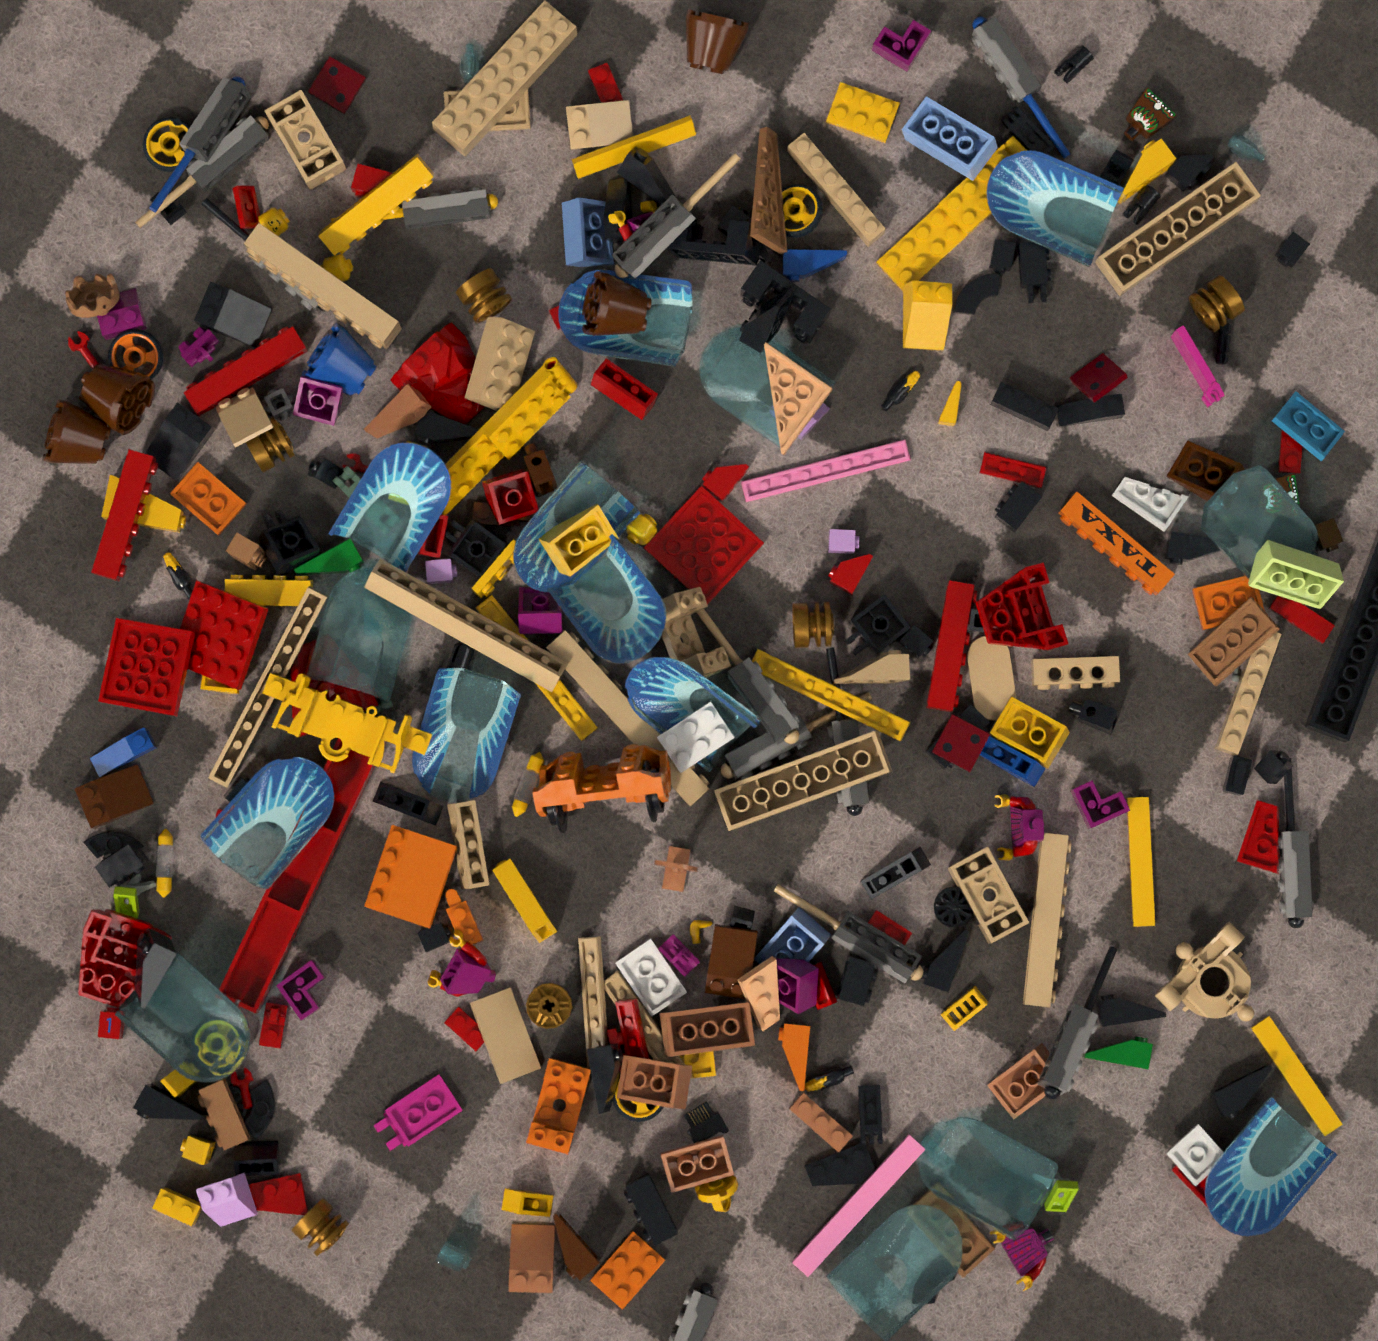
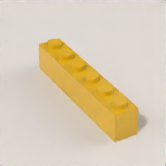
M416 154L319 231L318 237L334 256L338 252L343 254L351 247L349 244L355 239L359 241L367 234V229L371 226L373 228L379 226L384 221L382 218L386 214H394L400 208V203L404 200L409 202L416 196L415 191L420 187L423 189L428 187L433 182L434 173L419 154Z

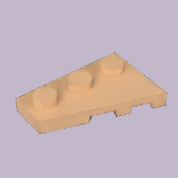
M771 956L737 979L746 1001L750 1002V1010L757 1026L762 1031L780 1020L777 961Z

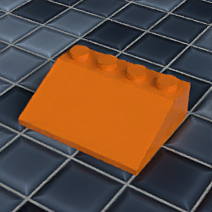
M391 825L364 907L431 928L458 846Z

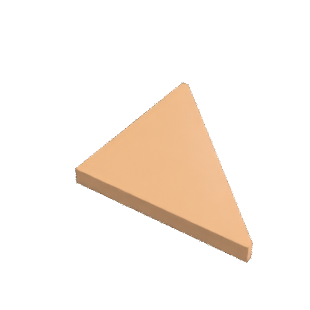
M765 342L764 349L781 454L785 455L833 389Z

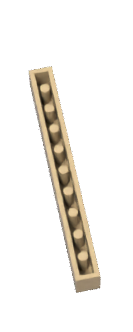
M381 558L371 571L364 587L550 692L554 690L568 664Z
M308 586L208 777L209 779L228 788L274 700L273 697L263 694L269 674L273 673L283 678L287 676L328 595Z
M564 631L546 647L551 654L568 663L565 670L632 744H637L638 746L646 745L659 751H665L657 738L664 732L659 727L654 728L649 723L651 720L636 709L629 695L626 697L621 692L623 687L615 679L611 681L606 676L609 672L601 663L598 666L592 660L594 655L587 648L583 650L577 644L580 640L573 632L568 634ZM668 755L671 769V786L691 807L709 791L707 785L710 783L702 774L697 776L693 771L694 765L680 773Z

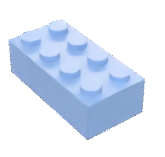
M927 96L902 128L906 141L974 181L998 148L994 136Z

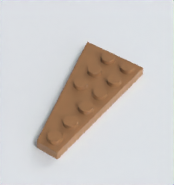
M765 127L759 131L750 236L781 254L787 252L778 140L777 133Z

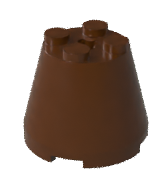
M688 9L686 14L687 62L690 63L692 68L703 70V66L711 67L710 72L723 75L724 71L729 70L748 32L749 23L741 21L740 26L737 25V20L699 12V16H696V11Z
M596 271L594 273L595 280L592 284H588L583 302L582 315H584L586 325L583 324L582 326L584 334L602 336L644 332L647 326L646 312L651 308V298H647L646 292L608 273Z
M99 363L91 372H86L81 380L83 387L79 400L84 402L112 430L126 435L136 429L142 422L139 418L146 406L150 407L152 404L155 384L154 381L150 380L143 373Z
M58 399L56 407L59 410L54 412L51 417L44 444L45 449H48L46 454H43L42 461L49 463L96 464L97 461L103 460L106 448H103V443L105 440H108L111 428L107 427L103 420L76 405Z

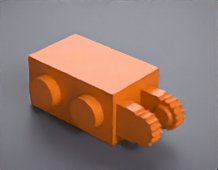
M449 889L445 892V898H447L450 907L446 911L454 930L461 931L463 941H468L472 945L484 941L468 902H462L458 892L455 889Z

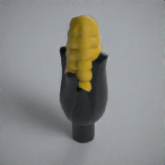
M913 371L908 376L903 377L899 383L889 390L886 396L887 400L881 407L888 411L893 404H900L912 388L915 387L914 385L920 378V373Z
M165 553L163 558L167 566L166 569L178 590H183L189 599L193 591L190 587L192 584L190 576L171 553Z
M852 1066L843 1069L840 1067L831 1068L819 1075L813 1076L812 1080L805 1083L804 1088L808 1092L818 1089L822 1091L828 1087L838 1085L845 1080L844 1077L854 1074Z

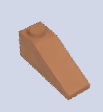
M407 384L364 430L372 436L380 438L418 422L432 406L419 390Z

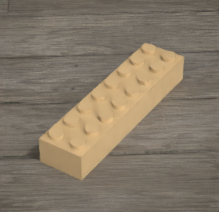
M544 0L432 122L434 131L466 157L577 36V27Z
M1235 162L1100 255L1095 263L1120 297L1257 202L1261 195L1238 163Z
M260 223L257 224L244 242L247 248L246 252L251 259L257 263H260V261L264 262L263 264L266 266V269L272 274H281L285 283L293 288L295 285L299 287L300 293L309 300L312 298L316 299L315 301L318 303V306L326 312H329V310L333 311L335 318L343 324L350 323L353 330L360 336L367 335L370 342L377 348L384 347L388 349L402 328L396 319Z
M873 731L716 789L714 792L728 831L893 771L879 732Z

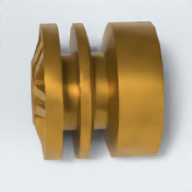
M492 268L476 274L456 291L463 305L474 303L468 312L470 315L475 314L473 320L476 324L486 321L487 317H495L512 301L510 294H505L507 291L505 287L494 289L500 280Z
M1218 275L1207 284L1208 291L1200 288L1197 293L1189 296V302L1196 316L1212 332H1216L1220 326L1226 325V317L1233 320L1245 311L1239 294L1229 281L1221 275Z
M274 417L269 418L273 426L272 429L246 442L263 473L275 467L273 456L277 455L282 462L286 461L282 451L286 450L290 458L295 456L291 440L283 426Z
M815 602L813 612H809L807 603H793L794 648H808L810 638H815L816 646L820 647L821 637L825 639V647H831L834 635V619L830 603H823V612L819 610V602Z
M554 983L541 984L528 995L526 1002L527 1014L530 1020L539 1027L545 1029L556 1028L564 1024L570 1017L572 999L568 991L560 985ZM546 1000H549L550 1003H555V1006L552 1007V1012H549L548 1009L544 1010L543 1005L546 1004Z
M324 1198L291 1230L300 1240L309 1235L312 1237L307 1246L309 1249L316 1242L320 1245L313 1252L316 1256L329 1250L343 1236L346 1227L349 1225L346 1220L339 1227L335 1224L341 1218L340 1214L332 1219L328 1217L333 1207Z

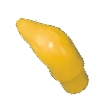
M703 920L691 922L690 936L693 944L701 943L700 928L710 927L713 922Z

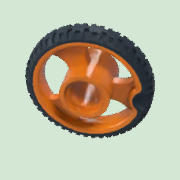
M130 329L120 333L112 341L108 351L110 366L120 368L116 360V352L118 346L122 345L126 349L123 355L126 365L121 369L134 371L135 368L143 366L146 362H151L154 366L146 374L150 380L160 372L164 359L163 350L159 341L151 333L141 329ZM133 337H141L147 340L154 349L151 352H147L143 346L134 345ZM133 351L140 354L139 362L132 360L131 354Z

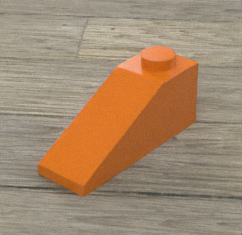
M784 1023L783 1028L779 1027L778 1040L782 1041L783 1050L799 1091H804L810 1026Z

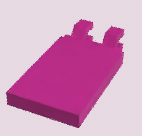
M1184 325L1171 335V339L1203 391L1201 400L1208 408L1215 401L1216 403L1220 401L1225 395L1220 384L1215 382V377Z
M437 1075L387 1108L383 1114L385 1118L376 1123L374 1127L379 1133L391 1125L397 1135L386 1143L391 1151L401 1143L404 1147L406 1145L409 1147L463 1110L441 1076Z

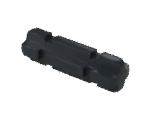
M1229 323L1219 328L1218 354L1215 361L1219 365H1226L1228 362L1227 353L1229 352V334L1231 333V324Z

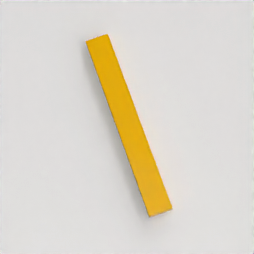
M493 595L476 607L479 614L529 641L524 634H519V628ZM560 679L552 692L536 684L581 741L598 729Z
M757 649L752 662L756 661L762 669V675L900 742L902 741L910 724L909 721Z

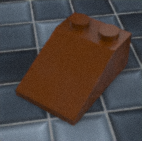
M1188 440L1167 474V478L1209 503L1225 510L1229 507L1247 476V472L1241 463Z
M138 764L74 788L92 829L99 828L154 804Z
M715 924L704 993L746 999L737 979L752 970L757 930Z
M557 1211L553 1215L567 1266L566 1272L573 1279L577 1277L581 1281L600 1264V1259Z

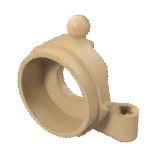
M1229 921L1203 947L1193 950L1192 946L1187 942L1178 944L1176 954L1183 960L1178 967L1177 974L1159 989L1155 997L1169 1011L1173 1010L1182 1001L1185 1005L1182 1008L1184 1012L1189 1009L1193 1013L1206 1018H1222L1237 1012L1240 1020L1250 1021L1254 1017V1009L1250 1005L1245 1004L1250 992V974L1245 963L1240 958L1243 954L1241 952L1236 954L1232 951L1241 943L1245 936ZM1210 967L1221 968L1228 976V988L1220 996H1209L1201 988V975Z

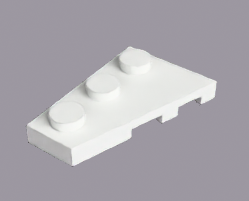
M1127 477L1123 478L1112 494L1118 501L1164 532L1189 497L1171 493L1166 489L1161 490L1151 487L1149 484Z

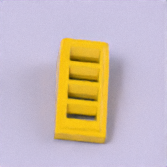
M956 381L938 424L954 426L956 424L961 381Z
M973 986L940 1015L955 1031L987 1006L988 1001L977 987ZM974 995L980 1004L977 1006L970 996ZM965 1000L973 1008L972 1011H969L963 1003ZM960 1006L966 1016L963 1017L956 1008ZM953 1011L960 1021L956 1023L949 1013Z

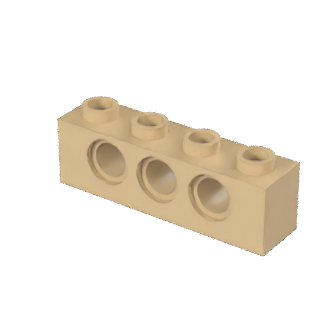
M1119 656L1033 659L1031 661L1032 686H1038V690H1050V686L1059 685V689H1072V685H1080L1081 689L1093 688V684H1102V688L1115 687L1116 683L1120 682ZM1098 667L1101 669V678L1093 677L1091 673L1092 668ZM1072 668L1080 670L1081 676L1079 679L1071 677L1070 670ZM1049 670H1058L1060 674L1059 679H1051L1049 677Z
M472 800L448 804L453 842L455 846H458L456 860L461 889L488 886L489 879L476 802Z

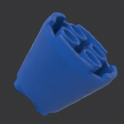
M335 323L330 329L333 332L325 337L323 336L307 361L308 371L304 370L302 376L342 386L343 393L350 396L356 393L360 394L365 386L363 381L367 375L371 376L377 366L373 364V358L343 326Z

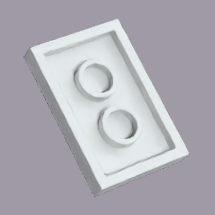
M709 702L657 738L664 749L667 750L668 755L679 772L682 773L735 737L713 703Z
M651 939L615 963L651 1017L687 993Z

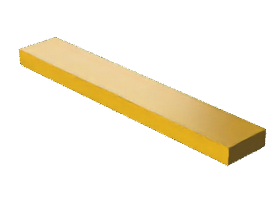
M687 116L571 159L577 178L579 179L622 163L627 154L635 147L649 153L695 136L694 124L691 116Z
M1149 797L1126 798L1130 809L1127 812L1133 927L1155 926Z
M1267 1016L1251 1027L1323 1136L1328 1135L1343 1125L1271 1017Z

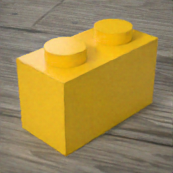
M163 1187L152 1209L193 1226L200 1215L202 1207L200 1202Z

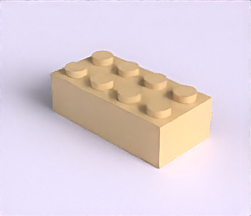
M487 317L465 399L498 411L519 390L535 331L505 318Z

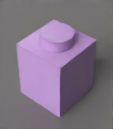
M829 530L828 553L854 554L855 549H859V536H855V530Z
M451 559L425 561L428 584L454 582L453 577H457V566L452 564Z

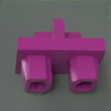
M199 327L194 331L193 335L197 340L193 344L184 341L178 346L183 359L193 367L197 362L201 363L206 358L210 362L214 360L210 354L215 350L214 347L220 341L209 329L205 330Z
M674 934L658 948L684 977L700 963Z

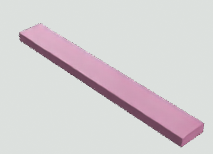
M901 440L741 481L747 503L907 462L911 459L906 440Z
M908 1134L792 1260V1263L809 1277L926 1149Z

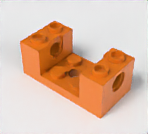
M549 1058L526 1143L569 1154L591 1074L590 1068ZM557 1099H562L566 1103L565 1109L561 1112L556 1111L553 1107V1103Z

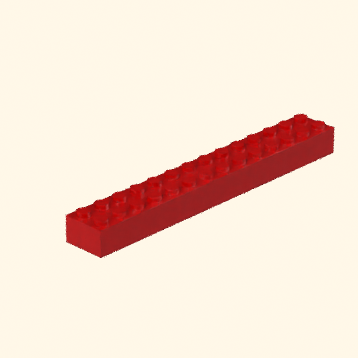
M337 739L333 750H340L343 743L341 739ZM350 750L347 754L348 757L342 761L327 760L323 771L329 777L334 790L332 811L317 833L271 887L266 889L218 990L217 996L232 1003H238V1000H241L238 1006L255 1014L259 1013L375 768L374 765L368 764L370 757ZM304 809V811H303V813H302V815H301V817H300V819H299V822H298V824H297V826H296V828H295V830H294V832H293V834H292L290 840L292 839L293 835L295 834V832H296V830H297V828H298V826H299V824H300V822H301V819H302V817H303V814H304V812H305V809Z

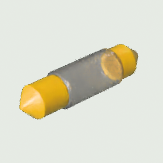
M540 752L530 756L527 767L522 774L512 804L515 817L526 812L528 804L531 802L533 788L537 786L540 778V767L545 762Z
M164 829L158 836L156 848V891L162 897H166L172 891L174 846L173 836L168 829Z

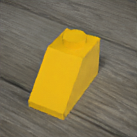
M184 1062L164 1077L161 1082L174 1097H178L200 1079L197 1075L199 1071L192 1063L188 1065Z
M189 1135L187 1139H183L180 1151H183L182 1157L198 1164L206 1165L210 1163L216 1142Z
M505 1188L501 1210L522 1215L550 1217L554 1195Z

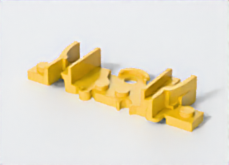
M273 673L269 674L263 694L282 701L272 728L283 729L296 737H299L301 732H305L321 738L319 750L326 759L335 762L342 761L348 757L349 751L353 750L370 757L368 764L391 770V773H395L404 747L425 755L433 734L410 726L413 719L411 715L405 714L399 732L396 733L393 731L396 721L383 715L375 717L377 714L375 706H369L365 713L362 707L341 700L339 694L334 701H329L326 698L328 690L320 692L308 687L311 678L302 673L297 676L296 682ZM289 705L300 708V712L295 716L290 727L280 724L283 713ZM370 709L374 710L373 714L369 712ZM333 738L342 740L343 745L340 750H333L330 747V741ZM385 741L396 745L392 766L381 762Z

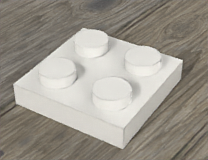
M1199 1124L1194 1126L1166 1152L1194 1186L1198 1185L1208 1176L1215 1162L1224 1153Z

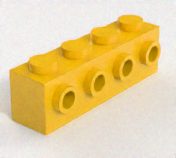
M231 575V579H225L226 592L261 606H298L308 586L313 587V580H308V576H295V580H286L285 575H273V579H265V575H252V579H244V575Z

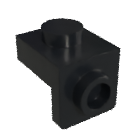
M1115 150L1099 178L1118 188L1134 159L1119 150Z
M158 193L150 199L151 202L154 201ZM177 199L160 212L170 225L187 213Z
M316 457L310 463L307 475L336 489L337 485L332 480L336 476L339 477L344 471L341 467L327 459Z

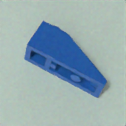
M787 249V252L783 253L782 275L791 282H799L800 279L811 276L846 259L847 250Z
M142 728L94 755L90 760L98 776L102 777L156 749L157 746L148 729Z
M989 736L980 753V756L1033 787L1036 786L1045 771V768L1036 760Z

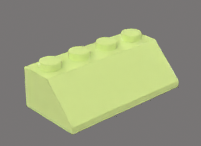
M1267 540L1256 553L1248 584L1250 587L1321 609L1342 585L1344 579L1339 563Z

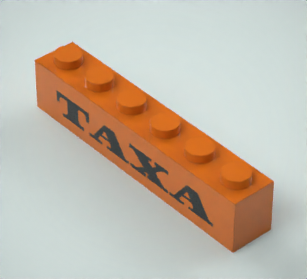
M1076 492L1060 510V520L1067 526L1072 524L1078 529L1076 533L1081 538L1091 540L1094 543L1092 546L1101 554L1105 552L1110 557L1109 561L1114 566L1123 567L1126 570V576L1133 581L1137 579L1143 584L1141 588L1149 595L1159 594L1175 575L1080 493Z

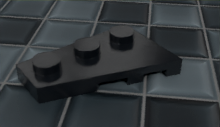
M861 1143L804 1165L812 1186L863 1184L876 1170L866 1144L861 1145Z

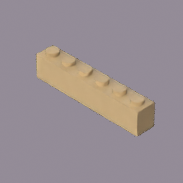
M805 133L788 145L787 152L868 247L885 234L886 228Z
M1276 632L1246 659L1214 749L1233 756L1239 754L1280 640V633Z

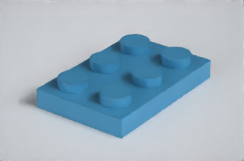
M1296 391L1272 420L1273 423L1320 461L1327 456L1345 432Z

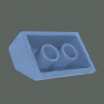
M576 198L562 202L566 265L576 267L614 265V258L612 256L613 243L605 240L603 217L605 201Z

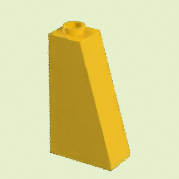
M114 475L109 476L101 516L104 519H108L120 479ZM151 494L145 496L143 503L146 504L143 516H139L137 522L139 526L180 533L181 528L184 529L186 516H183L184 512L181 509Z
M512 860L499 862L492 871L533 936L541 943L555 934L557 930Z

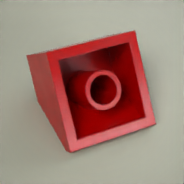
M520 469L482 481L487 502L499 525L537 513L539 510L528 471Z

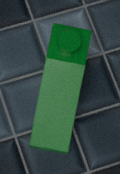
M348 539L294 570L297 575L339 574L347 572L352 574L362 568L361 564L364 561L353 541Z
M1135 1036V1040H1126L1088 1051L1085 1054L1083 1053L1082 1057L1149 1070L1153 1044L1147 1043L1148 1038Z

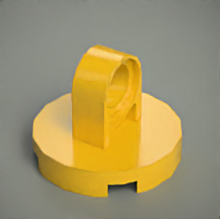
M732 1175L697 1185L695 1190L699 1200L712 1203L715 1211L727 1212L731 1206L730 1196L737 1191L739 1185L736 1176Z

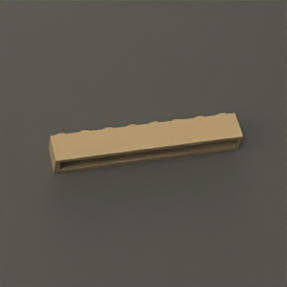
M1044 833V840L1039 845L1023 995L1024 1005L1050 1007L1051 1003L1055 1002L1056 991L1052 990L1053 982H1057L1058 969H1055V960L1059 961L1060 948L1057 947V940L1062 937V926H1059L1060 917H1064L1065 905H1062L1061 902L1062 896H1066L1067 891L1064 875H1068L1069 862H1066V855L1071 852V841L1068 840L1069 835Z

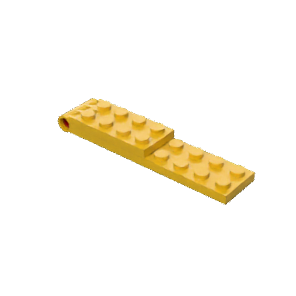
M1012 136L994 152L974 181L969 178L963 180L939 202L938 206L887 251L876 264L902 291L904 284L913 280L919 281L992 214L988 206L986 192L988 180L995 167L1013 154L1028 151Z
M550 357L546 359L538 371L445 464L451 479V494L442 515L446 516L503 457L510 460L571 398L569 394L577 389V382L557 358Z

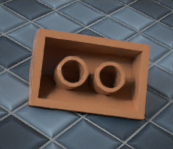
M723 1135L660 1153L671 1193L734 1175Z

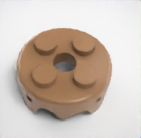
M111 273L107 275V278L101 274H96L94 280L89 282L82 276H76L72 290L65 291V300L70 312L81 318L106 315L117 304L120 297L118 286Z

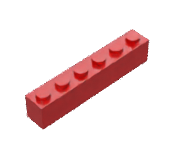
M294 327L281 329L276 337L272 339L266 338L261 341L258 348L246 350L238 360H230L223 365V369L218 372L212 371L205 375L203 381L199 383L193 382L186 387L187 390L183 393L195 413L199 417L218 406V403L223 399L235 396L242 389L250 387L308 352Z
M128 449L91 571L94 575L118 582L121 577L124 578L127 570V565H125L126 558L131 556L133 550L131 542L133 536L136 537L139 531V524L137 522L139 516H143L146 504L143 502L145 496H148L151 491L152 483L149 482L151 476L156 474L158 463H156L154 456Z
M951 580L947 583L926 708L952 712L953 708L958 707L959 695H956V690L962 684L963 675L959 674L960 666L965 665L966 653H963L964 645H968L970 633L967 632V626L970 624L971 617L970 608L971 603H975L977 591L974 590L973 584Z

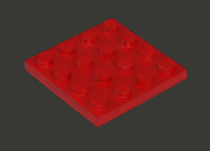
M701 486L644 547V550L688 590L701 587L708 605L764 545V542Z
M196 580L180 627L182 630L195 632L188 669L234 689L241 690L268 608Z
M116 618L98 702L178 717L195 632Z

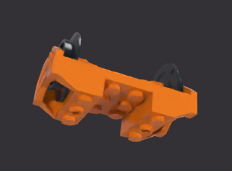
M631 744L623 748L619 762L610 763L608 766L591 765L584 768L581 753L566 752L548 765L540 767V783L538 787L533 788L532 794L536 812L541 817L548 815L551 825H557L561 833H565L567 830V811L584 808V803L589 801L626 797L627 803L646 802L649 817L652 822H656L658 813L664 812L665 802H668L671 791V769L667 750L659 751L646 745L638 746L637 744Z

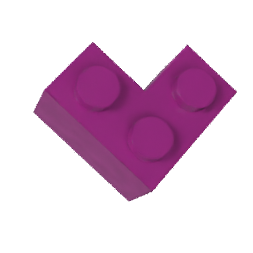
M913 20L903 37L884 26L873 43L872 51L908 72L928 41L931 30Z
M1093 780L1070 790L1088 829L1130 811L1121 791L1101 800Z
M311 960L276 985L301 1021L321 1008L309 990L324 980L326 976L317 963Z

